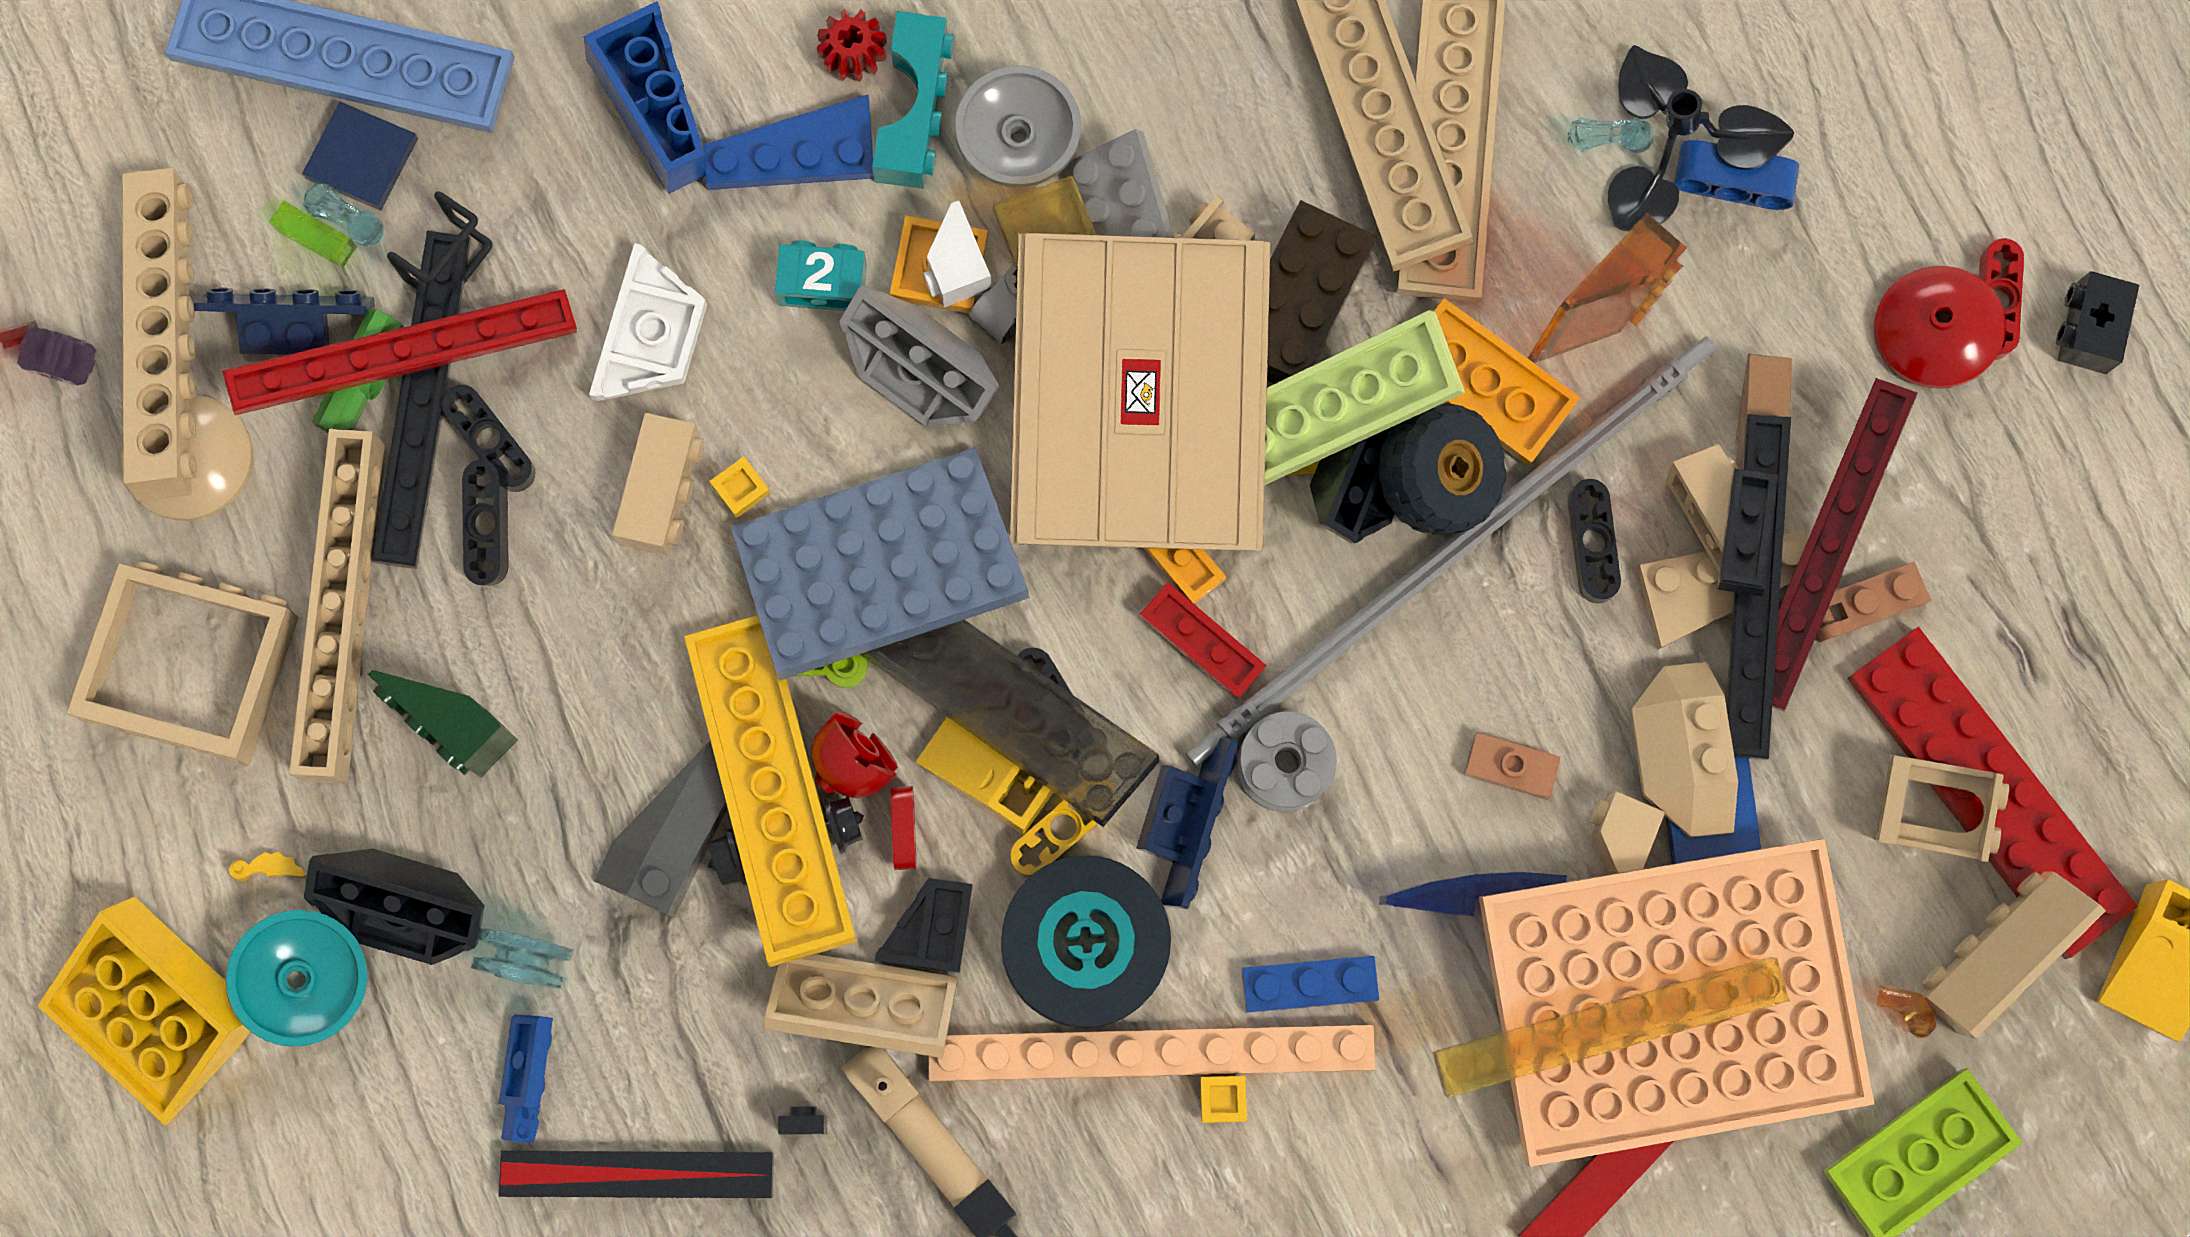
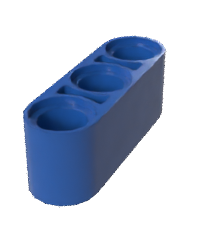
M1689 140L1680 145L1674 184L1680 191L1765 209L1786 210L1793 207L1800 165L1793 159L1776 155L1771 161L1759 168L1740 170L1730 167L1720 159L1717 153V143Z

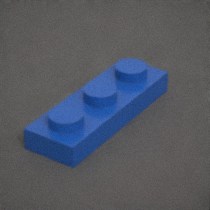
M1375 956L1244 967L1241 969L1246 1013L1379 1001Z

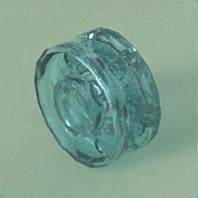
M480 928L478 940L496 948L494 957H473L470 965L471 969L524 984L542 985L564 990L566 978L548 970L550 961H571L573 949L530 936Z

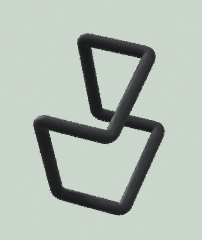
M441 191L435 192L434 197L448 220L462 231L428 275L396 253L389 252L387 254L388 260L401 278L416 290L418 280L410 274L424 283H432L469 235L482 243L483 247L467 266L464 284L492 249V241L475 229L478 224L477 216ZM453 210L461 216H463L464 218H466L467 220H469V222L466 223L460 218H458L453 212Z

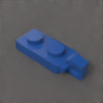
M517 1014L511 1017L498 1103L505 1106L502 1140L534 1143L540 1122L537 1117L540 1112L541 1095L545 1088L544 1075L548 1050L552 1042L551 1028L553 1018Z

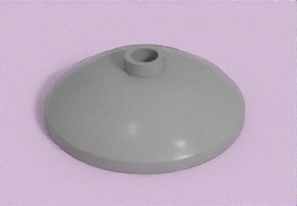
M1007 66L986 73L967 89L956 113V139L966 162L985 179L1002 186L1029 187L1041 184L1055 177L1072 160L1080 141L1081 116L1073 95L1056 77L1034 67ZM1015 133H1022L1026 138L1022 142H1015L1011 139V136Z

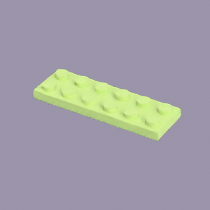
M1428 310L1267 388L1264 485L1465 393L1435 312Z

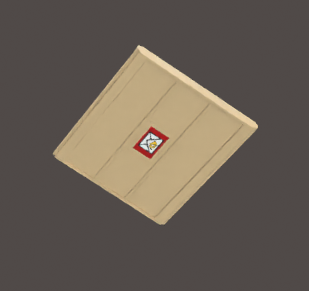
M1040 233L1019 234L1010 523L1011 544L1263 551L1270 242Z

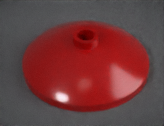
M1950 266L1924 267L1898 279L1883 295L1874 319L1876 346L1889 368L1908 382L1936 389L1957 387L1983 374L1997 358L2006 333L2004 310L1992 288L1978 276L1966 270ZM1940 312L1946 313L1950 316L1951 321L1940 323L1935 318V315Z

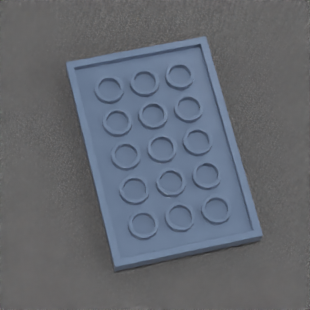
M976 447L731 526L779 681L1030 598Z

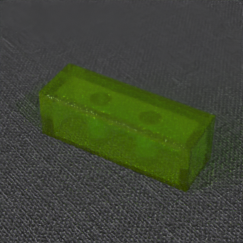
M284 200L269 221L277 232L341 268L345 266L357 248L350 237Z

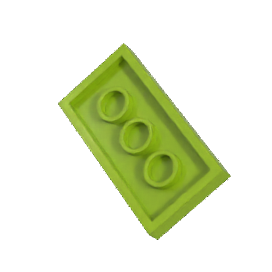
M1964 1068L1823 1170V1173L1870 1237H1897L2023 1142L1968 1068Z

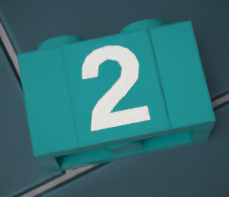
M803 240L792 241L791 245L780 244L774 292L778 306L846 311L858 288L865 286L867 271L865 251L858 250L857 247L849 244H835L833 248L816 247L814 243Z

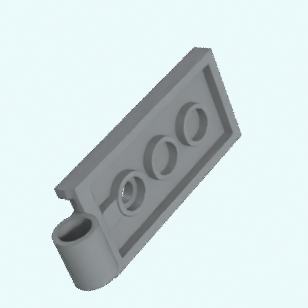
M1138 129L1127 132L1072 159L1066 166L1085 235L1174 238L1144 132Z

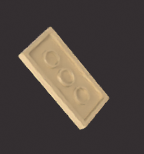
M813 954L778 965L764 1017V1029L943 1058L958 977Z

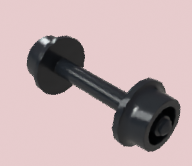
M828 796L824 797L823 803L828 817L825 819L829 836L834 835L840 854L846 853V848L849 845L863 840L858 824H861L864 815L858 811L854 812L849 797L831 800ZM732 828L726 829V834L723 837L709 842L712 858L708 867L713 871H717L723 886L736 882H741L746 886L747 882L734 831Z

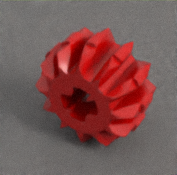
M843 9L841 20L838 21L828 15L826 20L828 29H819L817 36L821 44L816 48L819 58L825 59L824 68L828 73L838 69V77L842 81L847 78L849 73H854L855 79L860 82L863 78V70L875 75L878 70L876 62H882L886 59V50L883 47L887 44V38L884 32L879 31L880 25L876 17L866 21V15L862 9L856 13L855 17H850L849 12Z

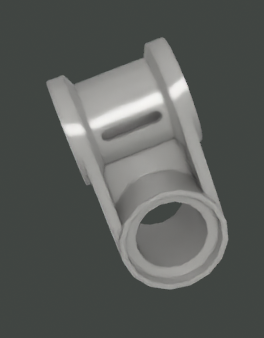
M1018 262L1010 266L997 283L980 297L969 314L972 320L1001 344L1009 340L1016 332Z

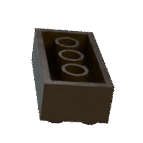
M1302 200L1299 201L1270 258L1267 381L1272 384H1276L1315 365L1371 253L1377 237Z

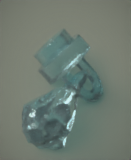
M1578 118L1572 122L1567 132V139L1574 148L1579 149L1581 152L1605 144L1621 143L1626 151L1638 154L1645 152L1651 147L1654 141V133L1651 124L1643 119L1597 121ZM1622 127L1620 135L1613 136V128Z
M315 184L306 191L303 206L306 208L308 216L327 219L347 229L350 238L361 246L375 245L382 239L384 230L381 219L371 211H360L344 201L329 184ZM344 214L347 220L341 218L340 216Z

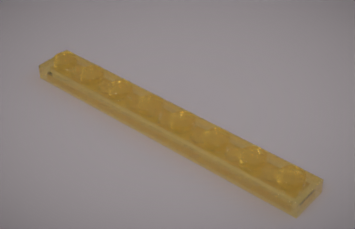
M1768 957L1432 1051L1443 1094L1446 1097H1452L1789 1002L1790 1000L1778 957Z

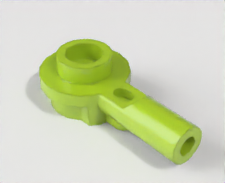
M861 653L792 677L827 676L828 680L837 687L852 688L860 684L867 675V659Z

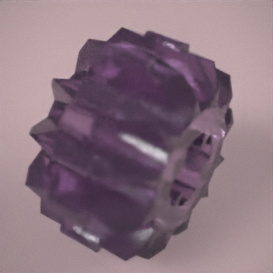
M33 327L27 329L24 339H21L18 348L17 364L21 369L41 377L77 386L87 382L96 362L94 360L96 349L92 344L44 328Z

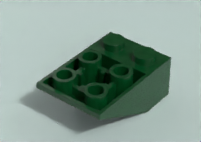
M375 670L368 674L378 684L373 692L401 716H404L406 713L410 714L404 722L433 746L439 742L441 746L436 752L463 775H466L471 770L482 778L518 741L488 710L468 695Z

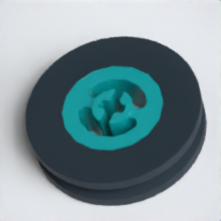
M1100 856L1067 857L1054 861L1036 871L1020 886L1013 896L1002 926L1001 953L1006 974L1017 994L1032 1010L1041 1016L1070 1027L1094 1028L1105 1026L1135 1012L1147 1001L1160 984L1170 956L1171 932L1169 920L1155 890L1140 874L1130 867ZM1091 913H1097L1105 917L1114 927L1117 937L1116 955L1110 964L1100 969L1096 967L1095 960L1102 954L1106 942L1093 944L1090 953H1083V948L1079 945L1068 946L1066 950L1068 955L1082 966L1080 971H1073L1066 967L1056 955L1053 945L1054 931L1060 921L1066 916L1071 915L1076 918L1077 922L1070 927L1065 941L1079 939L1080 933L1083 930L1088 931L1089 938L1103 937L1105 934L1103 928L1089 917Z

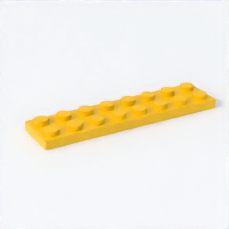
M756 615L684 636L769 967L857 942L787 678L780 681L778 679L759 616Z

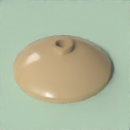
M196 395L195 399H190V412L193 414L196 422V437L190 439L191 452L194 454L197 465L196 478H191V495L138 501L151 512L167 519L192 521L216 514L237 498L246 485L251 473L253 446L243 421L238 415L235 416L234 412L225 404L202 395ZM167 405L158 408L155 414L162 412ZM168 444L160 446L155 454L165 450ZM122 447V454H121L122 473H123V447Z

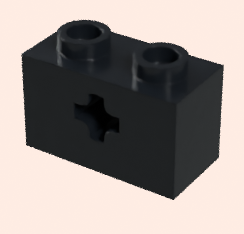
M2093 271L2088 272L2077 283L2073 282L2067 291L2064 302L2065 307H2069L2067 319L2061 324L2056 337V345L2060 346L2057 361L2102 374H2107L2120 365L2124 359L2140 284Z

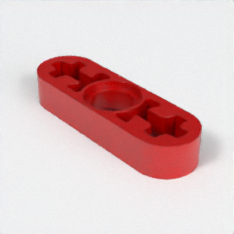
M2007 238L1998 239L1991 243L1981 254L1979 264V278L1986 282L1992 290L2000 289L2004 291L2010 300L2009 307L2003 309L2006 321L2005 342L1995 360L2002 359L2017 347L2020 339L2024 252L2017 242ZM1999 252H2003V258L2009 260L2010 263L2003 268L2002 277L1994 279L2001 272V262L1998 259H1994V256Z

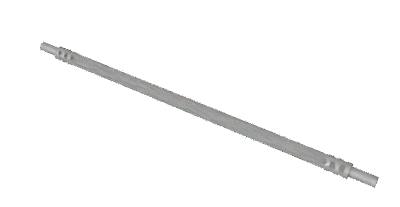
M1705 336L1678 359L1671 358L1663 367L1658 368L1651 377L1649 376L1643 380L1641 385L1503 494L1498 505L1495 506L1491 515L1484 522L1479 523L1473 529L1452 535L1252 697L1244 700L1237 709L1229 712L1227 717L1216 723L1217 729L1185 753L1190 762L1197 767L1213 753L1220 738H1230L1236 741L1240 735L1248 732L1254 724L1263 719L1265 715L1653 403L1662 399L1678 383L1683 382L1688 377V371L1716 350L1714 342Z

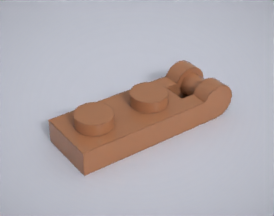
M1915 561L1836 590L1817 634L1820 643L1932 601ZM1836 605L1843 620L1835 622L1830 610L1831 607Z

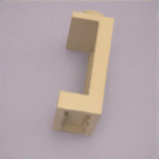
M1891 754L1875 840L1886 844H1898L1988 862L1989 854H1997L1999 849L2001 828L1994 826L1997 809L2005 810L2009 784L2002 783L2003 774ZM1908 780L1958 788L1974 793L1980 798L1984 806V816L1981 823L1974 830L1967 833H1957L1902 823L1901 819Z

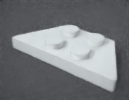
M634 243L589 392L591 400L601 401L685 383L707 308L706 300L693 288L686 286L667 266L664 267L648 254L642 245Z

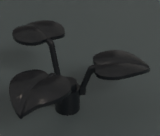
M1633 45L1627 53L1620 70L1618 82L1620 102L1629 114L1639 119L1650 118L1660 110L1666 115V123L1669 130L1659 168L1655 175L1645 167L1635 166L1622 170L1612 180L1608 190V206L1614 226L1623 231L1641 232L1663 224L1673 215L1679 202V189L1673 182L1662 178L1666 172L1677 135L1685 136L1692 134L1698 129L1700 124H1703L1712 137L1720 138L1717 143V153L1723 162L1736 169L1753 170L1771 161L1793 139V129L1776 115L1749 105H1737L1723 110L1718 120L1719 129H1716L1709 120V113L1701 112L1702 100L1695 91L1687 89L1688 79L1682 67L1669 58L1650 53L1639 46Z

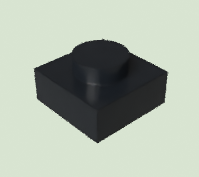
M817 1106L790 1107V1116H778V1134H827V1116L817 1115Z

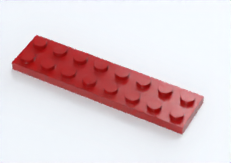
M1919 626L1847 678L1908 758L2004 775L2002 783L2009 784V794L2005 810L1997 809L1994 827L2001 828L2000 845L1997 854L1990 853L1988 860L2017 898L2021 895L2017 888L2032 873L2037 872L2041 875L2043 872H2055L2106 910L2062 954L2064 959L2075 956L2138 908L2134 900ZM1928 783L1966 833L1974 830L1981 823L1984 816V806L1980 798L1974 793L1963 789Z

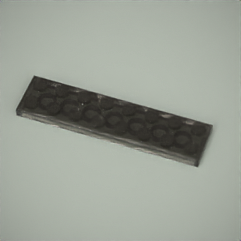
M966 620L860 654L1102 827L1108 823L1160 762L1159 754Z

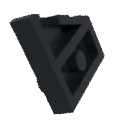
M928 878L909 909L904 912L897 922L895 929L877 951L875 962L960 973L973 884Z

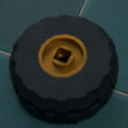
M1438 405L1392 426L1387 433L1388 436L1382 445L1380 453L1379 479L1383 489L1382 492L1387 504L1395 513L1394 515L1402 523L1412 527L1413 530L1432 534L1464 532L1484 522L1491 515L1495 506L1498 505L1506 480L1505 455L1496 432L1479 413L1461 405Z

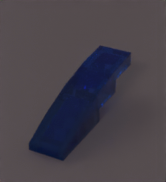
M1530 872L1463 875L1423 882L1381 895L1379 905L1459 916H1474L1475 900H1479L1481 896L1564 883L1567 881V875Z

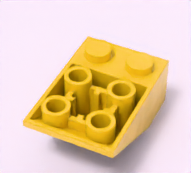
M964 691L915 763L1021 835H1024L1073 765V756L1038 732Z
M2167 879L2146 884L2137 905L2138 908H2136L2096 1002L2175 1042H2180L2190 1027V890Z

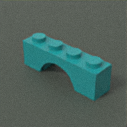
M901 11L896 13L891 45L893 67L905 73L913 81L918 94L912 109L906 116L891 125L878 128L872 164L875 183L924 189L926 175H934L936 150H930L932 136H940L942 111H936L938 97H946L948 72H942L944 58H952L954 34L947 32L946 17Z

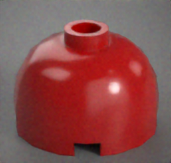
M837 711L814 737L811 746L813 766L817 771L815 779L823 790L832 795L838 792L845 797L860 799L872 796L884 788L897 775L894 772L898 768L897 763L888 748L874 733L868 738L857 730L863 723L846 712Z

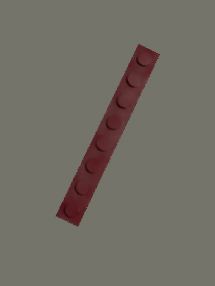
M1875 378L1779 607L1772 708L1782 712L1786 711L1918 392Z

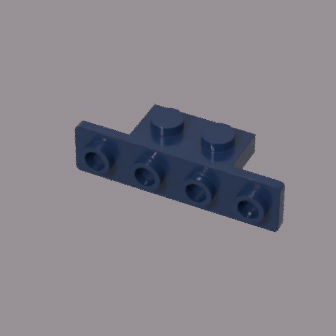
M226 287L207 289L206 294L193 302L194 311L236 312L240 354L290 355L328 346L327 314H366L369 309L371 310L375 306L374 297H362L361 291L341 290L335 292V296H319V291L314 289L292 291V295H276V290L271 288L253 289L249 291V294H233V289Z
M1220 738L1213 753L1203 761L1199 776L1170 765H1161L1136 849L1172 862L1161 899L1164 906L1188 909L1190 902L1197 894L1199 887L1198 876L1203 859L1208 855L1211 848L1210 836L1214 822L1223 808L1225 785L1228 776L1232 773L1236 764L1235 752L1238 742L1235 740Z

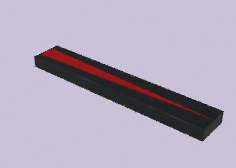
M501 1151L499 1197L773 1198L774 1152Z

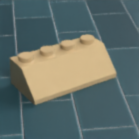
M2034 872L2019 885L2017 891L2021 895L2009 907L2003 903L1986 918L1985 922L1989 926L1978 937L1971 934L1956 947L1954 953L1958 957L1946 969L1940 965L1924 979L1922 984L1926 989L1919 996L1958 1034L1977 1039L2106 910L2057 873L2043 872L2039 875L2037 872Z

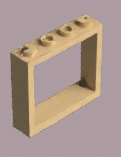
M136 561L135 567L119 563L66 714L88 723L249 765L298 616L285 608L287 603L285 600L261 594L260 600L244 597L246 591L232 585L220 583L218 589L203 586L204 580L191 574L178 572L177 577L172 578L161 575L162 568L146 562ZM138 585L269 619L229 739L97 704Z

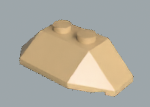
M1707 662L1664 666L1630 710L1643 797L1655 808L1664 811V816L1677 825L1680 831L1688 838L1734 833L1738 777L1724 693Z

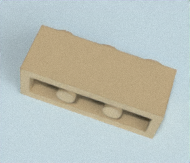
M645 412L612 533L618 545L669 556L672 544H679L683 530V520L679 519L682 504H689L694 487V480L689 478L693 463H700L704 450V439L700 438V433L695 423Z

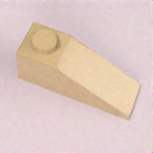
M1720 444L1673 461L1667 480L1668 486L1718 573L1720 571L1732 474L1734 468L1738 469L1734 459L1726 456Z

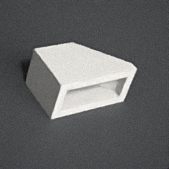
M960 201L953 202L927 255L929 271L923 273L931 297L939 295L944 308L982 294L991 288L990 273Z

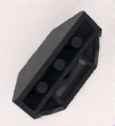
M1392 427L1319 460L1309 485L1319 524L1349 543H1358L1364 537L1388 526L1393 520L1395 513L1385 500L1379 479L1380 453L1382 445L1388 436L1387 433Z
M377 849L315 855L309 860L304 899L312 907L316 906L321 914L327 915L344 925L359 944L430 965L454 957L463 951L472 950L478 945L485 905L458 873Z

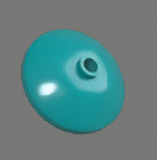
M308 910L280 912L256 923L242 936L235 946L229 959L226 973L227 996L238 1020L257 1037L276 1045L289 1047L312 1045L338 1033L358 1011L367 987L366 960L353 934L337 920ZM298 972L304 976L305 983L301 988L294 989L288 985L287 977L291 973Z

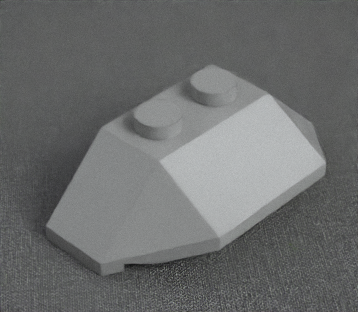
M861 286L839 321L842 332L846 334L849 351L859 378L925 427L976 422L999 387L981 353L912 303Z

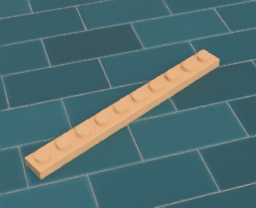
M1374 1025L947 1035L943 1058L929 1056V1082L1376 1070Z

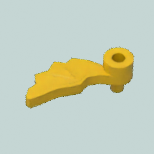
M279 851L273 854L264 852L249 865L243 860H236L229 867L231 877L237 882L247 881L250 876L260 873L265 874L269 878L280 876L305 878L306 876L303 869L296 866L294 857H284Z

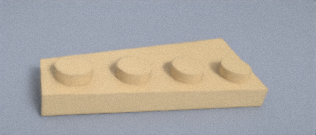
M1805 530L1787 533L1783 536L1780 589L1790 584L1807 543ZM1706 551L1641 564L1636 568L1658 650L1706 627L1722 617L1732 614L1734 592L1717 589L1719 573Z

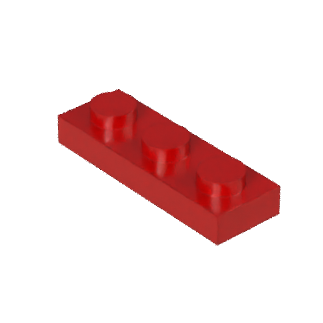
M1169 582L1164 585L1139 614V618L1236 700L1240 699L1267 666Z

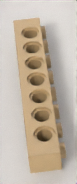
M174 168L122 173L123 484L138 501L191 495V478H196L197 465L194 454L191 452L190 440L196 437V422L193 414L190 412V399H195L196 386L194 378L190 373L189 360L195 359V345L192 336L189 334V322L195 319L194 304L189 296V284L194 282V269L190 258H188V246H192L194 243L193 229L188 220V209L193 208V195L190 185L183 183ZM165 252L162 256L155 258L160 253ZM165 290L161 295L155 296L158 292ZM166 328L162 333L155 335L160 329ZM167 366L164 371L155 374L158 369ZM167 405L162 412L155 414L158 408ZM168 444L165 450L155 454L160 446Z
M329 429L289 772L290 775L303 782L348 784L372 569V554L385 444L373 431Z

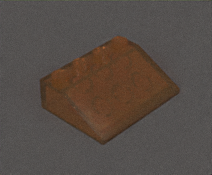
M1646 213L1559 306L1528 356V359L1533 363H1537L1618 334L1629 322L1637 326L1653 309V305L1663 295L1662 293L1673 281L1672 279L1682 269L1683 265L1678 260L1687 247Z

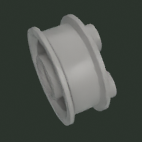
M1278 712L1264 717L1250 729L1239 747L1236 767L1239 781L1253 801L1272 811L1292 812L1309 806L1328 789L1335 775L1337 757L1334 743L1320 723L1301 713ZM1283 751L1291 753L1297 761L1296 771L1292 773L1280 771L1275 763L1276 754Z

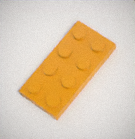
M1444 298L1433 312L1436 313L1465 393L1442 404L1461 405L1479 413L1496 432L1500 445L1529 467L1581 397Z

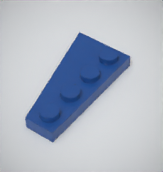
M869 95L860 96L704 144L706 185L708 190L874 179Z

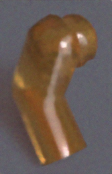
M1880 985L1876 1007L1900 1011L1909 1027V1032L1914 1037L1926 1038L1931 1035L1936 1028V1017L1923 995L1914 991Z

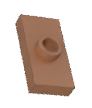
M1477 732L1474 735L1464 776L1548 800L1551 796L1561 757Z

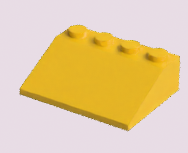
M135 896L98 913L38 1004V1007L164 1126L169 1124L235 1053L250 1033L233 1012L227 996L226 981Z

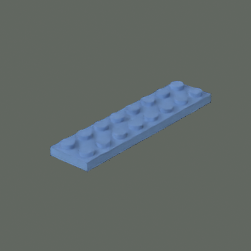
M182 0L165 52L171 61L493 133L515 59L512 50L290 0Z

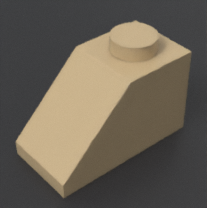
M1617 791L1608 795L1605 800L1601 798L1598 800L1590 818V823L1595 824L1591 837L1608 875L1644 868L1664 817V811Z

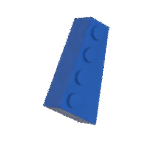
M658 1L583 36L587 63L668 194L706 176L705 152L691 107L687 101L684 84L675 62L672 45L663 23Z

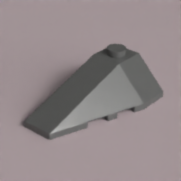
M711 740L612 842L594 882L675 918L706 854L709 842L712 841L728 808Z

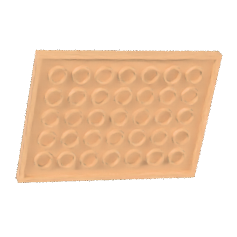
M1825 839L1479 897L1525 1165L1529 1167L1874 1105Z

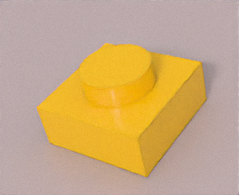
M744 456L709 481L736 519L771 494L770 489Z
M1246 1076L1200 1077L1201 1123L1247 1122Z

